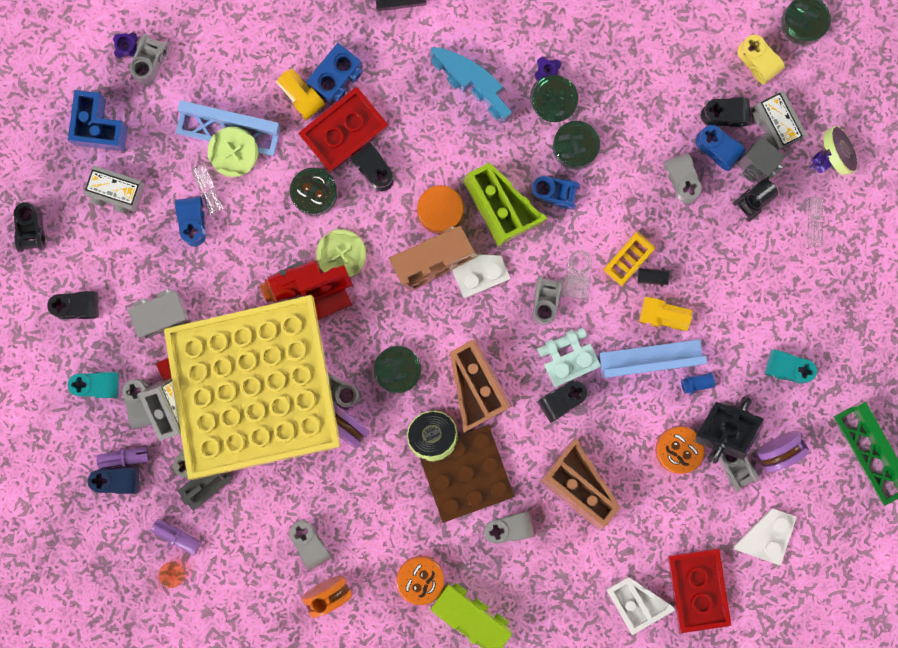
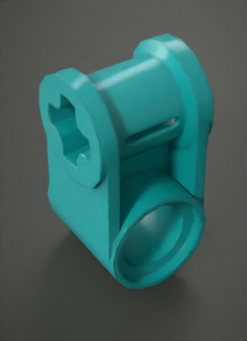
M771 349L764 374L770 377L774 375L777 379L804 384L815 379L817 368L810 360ZM806 366L805 371L809 372V375L802 378V373L798 372V369Z
M96 372L74 374L68 380V390L74 396L118 398L119 373ZM81 378L82 382L87 384L82 390L76 388V383H79Z

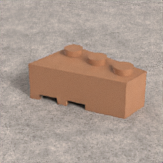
M451 226L445 229L441 235L429 238L414 247L389 257V260L401 284L410 292H413L478 256L464 229L461 226Z
M476 339L450 352L464 432L512 407Z
M577 438L570 441L539 481L599 530L606 527L620 509V506L605 482L597 474L591 460L583 452Z

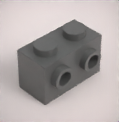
M761 137L736 165L743 170L742 174L747 180L752 183L755 181L758 183L763 179L770 180L772 177H775L783 168V165L780 163L785 156L765 138Z

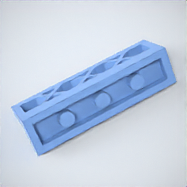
M182 100L179 101L177 110L180 112L176 134L210 142L212 136H210L206 127L213 123H220L223 128H226L225 125L241 127L248 131L258 132L253 135L255 139L262 134L273 136L270 150L258 146V152L274 156L281 130L279 123ZM186 116L197 118L201 125L194 131L183 130ZM200 119L207 120L208 122L203 124ZM201 130H204L205 133H206V135H205V134L198 133V132H200Z
M700 340L599 353L602 378L707 364L706 356H702Z

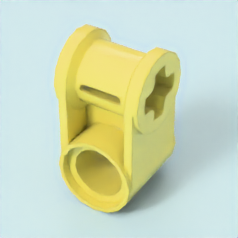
M759 35L748 36L738 46L737 51L740 59L761 84H767L785 68L782 59L773 52ZM753 45L755 50L750 52L748 48Z

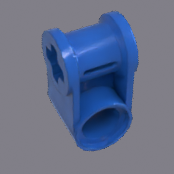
M715 125L706 126L695 138L696 146L726 171H730L745 152V148L738 141L729 137ZM708 134L712 135L710 143L706 141Z
M541 176L531 185L530 194L536 201L575 210L577 189H580L581 184L570 180ZM539 183L546 184L549 193L547 195L539 194L536 190V185Z
M201 196L175 200L180 236L192 247L200 246L206 239L204 211L201 210V206H203ZM194 228L198 233L194 234V238L191 239L187 234H190L191 229Z

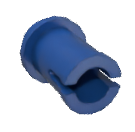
M711 372L693 377L686 375L684 379H681V386L684 394L689 393V395H693L696 391L715 388V380Z

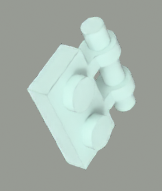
M583 327L576 331L572 329L565 332V336L554 341L550 339L545 342V345L537 348L540 357L550 354L553 360L544 364V367L554 388L601 367L591 344L581 347L578 340L587 337ZM571 345L573 352L560 357L558 350Z

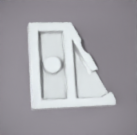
M477 254L478 257L452 270L464 299L510 280L501 256Z
M771 508L762 516L758 523L754 524L733 545L732 549L781 566L797 517Z
M628 576L606 588L607 593L632 635L675 611L674 607Z

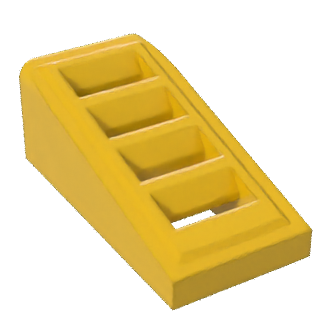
M636 231L603 270L623 286L656 249V246L640 232ZM637 241L647 250L643 253L633 243ZM631 249L640 258L636 261L626 251ZM621 256L633 265L631 269L619 260ZM614 264H617L626 272L624 277L613 268Z

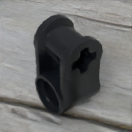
M745 97L712 99L701 110V120L707 126H749L751 124L750 99ZM712 108H714V112L718 113L716 117H714L713 112H709Z
M370 142L350 157L353 164L359 168L360 173L368 179L376 190L383 192L393 186L394 177L391 169ZM377 175H386L387 181L384 183L381 180L378 181Z
M763 179L743 193L732 204L738 206L747 216L746 220L750 222L778 196V190L771 181Z
M27 202L19 203L13 213L15 225L14 239L17 251L23 252L24 249L34 248L45 250V232L43 230V218L40 208ZM31 208L33 217L29 221H25L23 214L25 210Z
M83 291L53 295L47 303L48 311L59 319L99 318L98 292ZM61 301L66 304V308H62V312L56 309V306H59Z
M571 381L559 389L548 393L539 399L537 403L549 422L552 423L582 403L587 396V390L582 383ZM571 386L576 389L581 388V391L578 393L580 396L578 399L575 397L569 398L568 394L571 393Z

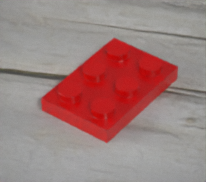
M356 86L298 134L328 172L332 173L352 155L387 129L389 125Z
M715 548L668 555L679 632L688 633L732 626L720 549Z

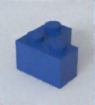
M74 90L68 141L73 145L125 152L128 127L122 121L104 119L106 98L100 93Z

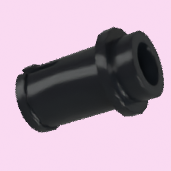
M639 267L638 284H658L660 287L668 285L669 270H665V267H662L661 270Z

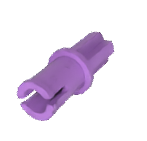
M147 446L128 450L121 448L120 451L98 454L96 458L97 466L99 469L118 466L126 468L127 465L148 463Z
M157 519L151 528L152 533L170 542V546L173 547L175 545L192 556H195L202 544V541H198L182 532V528L177 529L161 519Z

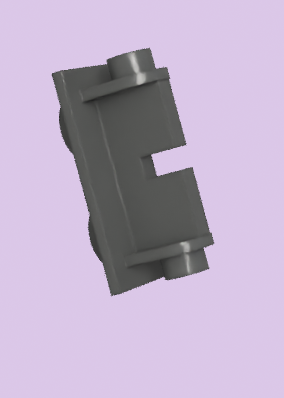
M229 472L190 480L178 490V493L181 495L180 499L194 511L231 481L233 477Z

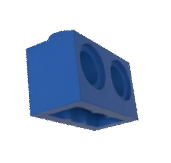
M337 43L306 80L309 88H313L319 96L332 105L335 100L338 102L344 97L347 92L345 88L350 81L354 83L363 72L361 70L363 67L362 61L341 44ZM342 61L351 63V67L346 71L338 69V65ZM327 80H332L335 82V87L332 90H324L322 88L323 83Z

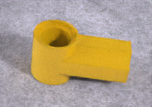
M292 68L285 71L276 81L277 85L293 102L292 105L302 114L306 121L326 105L314 89L309 88Z
M644 297L639 323H650L651 326L655 327L665 326L687 332L692 319V310L666 304L665 301Z

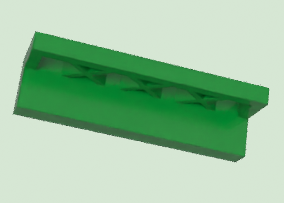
M866 401L858 402L833 416L882 505L886 506L897 500L898 492L886 498L881 489L884 480L893 482L898 490V458ZM854 412L858 419L856 431L846 428L841 418ZM861 426L865 433L860 432ZM849 432L855 433L854 439L852 438ZM859 435L868 437L871 445L868 453L858 449L856 444ZM874 449H875L877 455H873V450H874ZM862 454L867 456L866 461L864 460ZM871 457L880 459L883 463L881 475L874 474L869 469ZM886 471L888 472L890 478L885 477ZM875 477L880 478L879 484L877 483Z

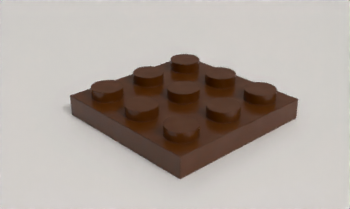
M489 425L459 435L454 450L444 459L427 461L420 457L443 523L515 497Z

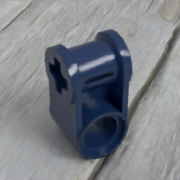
M139 468L95 470L88 477V486L97 493L138 494ZM100 474H102V478L107 479V483L102 484V488H100L99 483H95V478H99Z

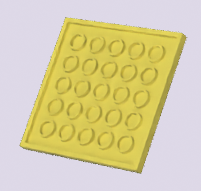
M312 295L164 329L189 480L341 447L315 302Z

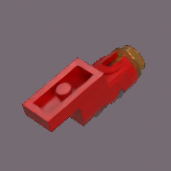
M316 260L307 263L298 261L284 270L268 276L267 279H264L265 282L260 284L262 294L267 303L271 301L275 303L283 299L295 297L298 294H301L302 297L312 295L314 301L353 286L345 265L331 268L327 272L322 273Z

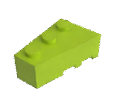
M490 162L467 173L463 179L468 192L498 247L542 225L548 219L543 213L538 212L530 204V201L525 196L523 197L512 186L513 184Z
M455 582L453 586L447 583L440 596L430 607V611L453 629L468 637V640L474 645L477 644L481 648H503L512 636L511 628L507 626L509 621L499 613L495 616L487 611L489 606L480 599L476 598L473 601L467 597L466 593L468 591Z

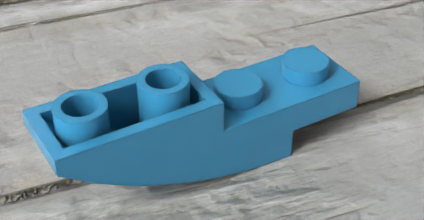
M433 47L430 50L431 63L438 71L443 69L449 76L446 79L455 90L460 88L464 92L471 86L473 88L471 90L473 96L479 102L484 100L489 106L487 111L496 121L500 119L505 123L512 116V111L498 96L502 92L503 86L490 73L472 60L455 52L438 47Z

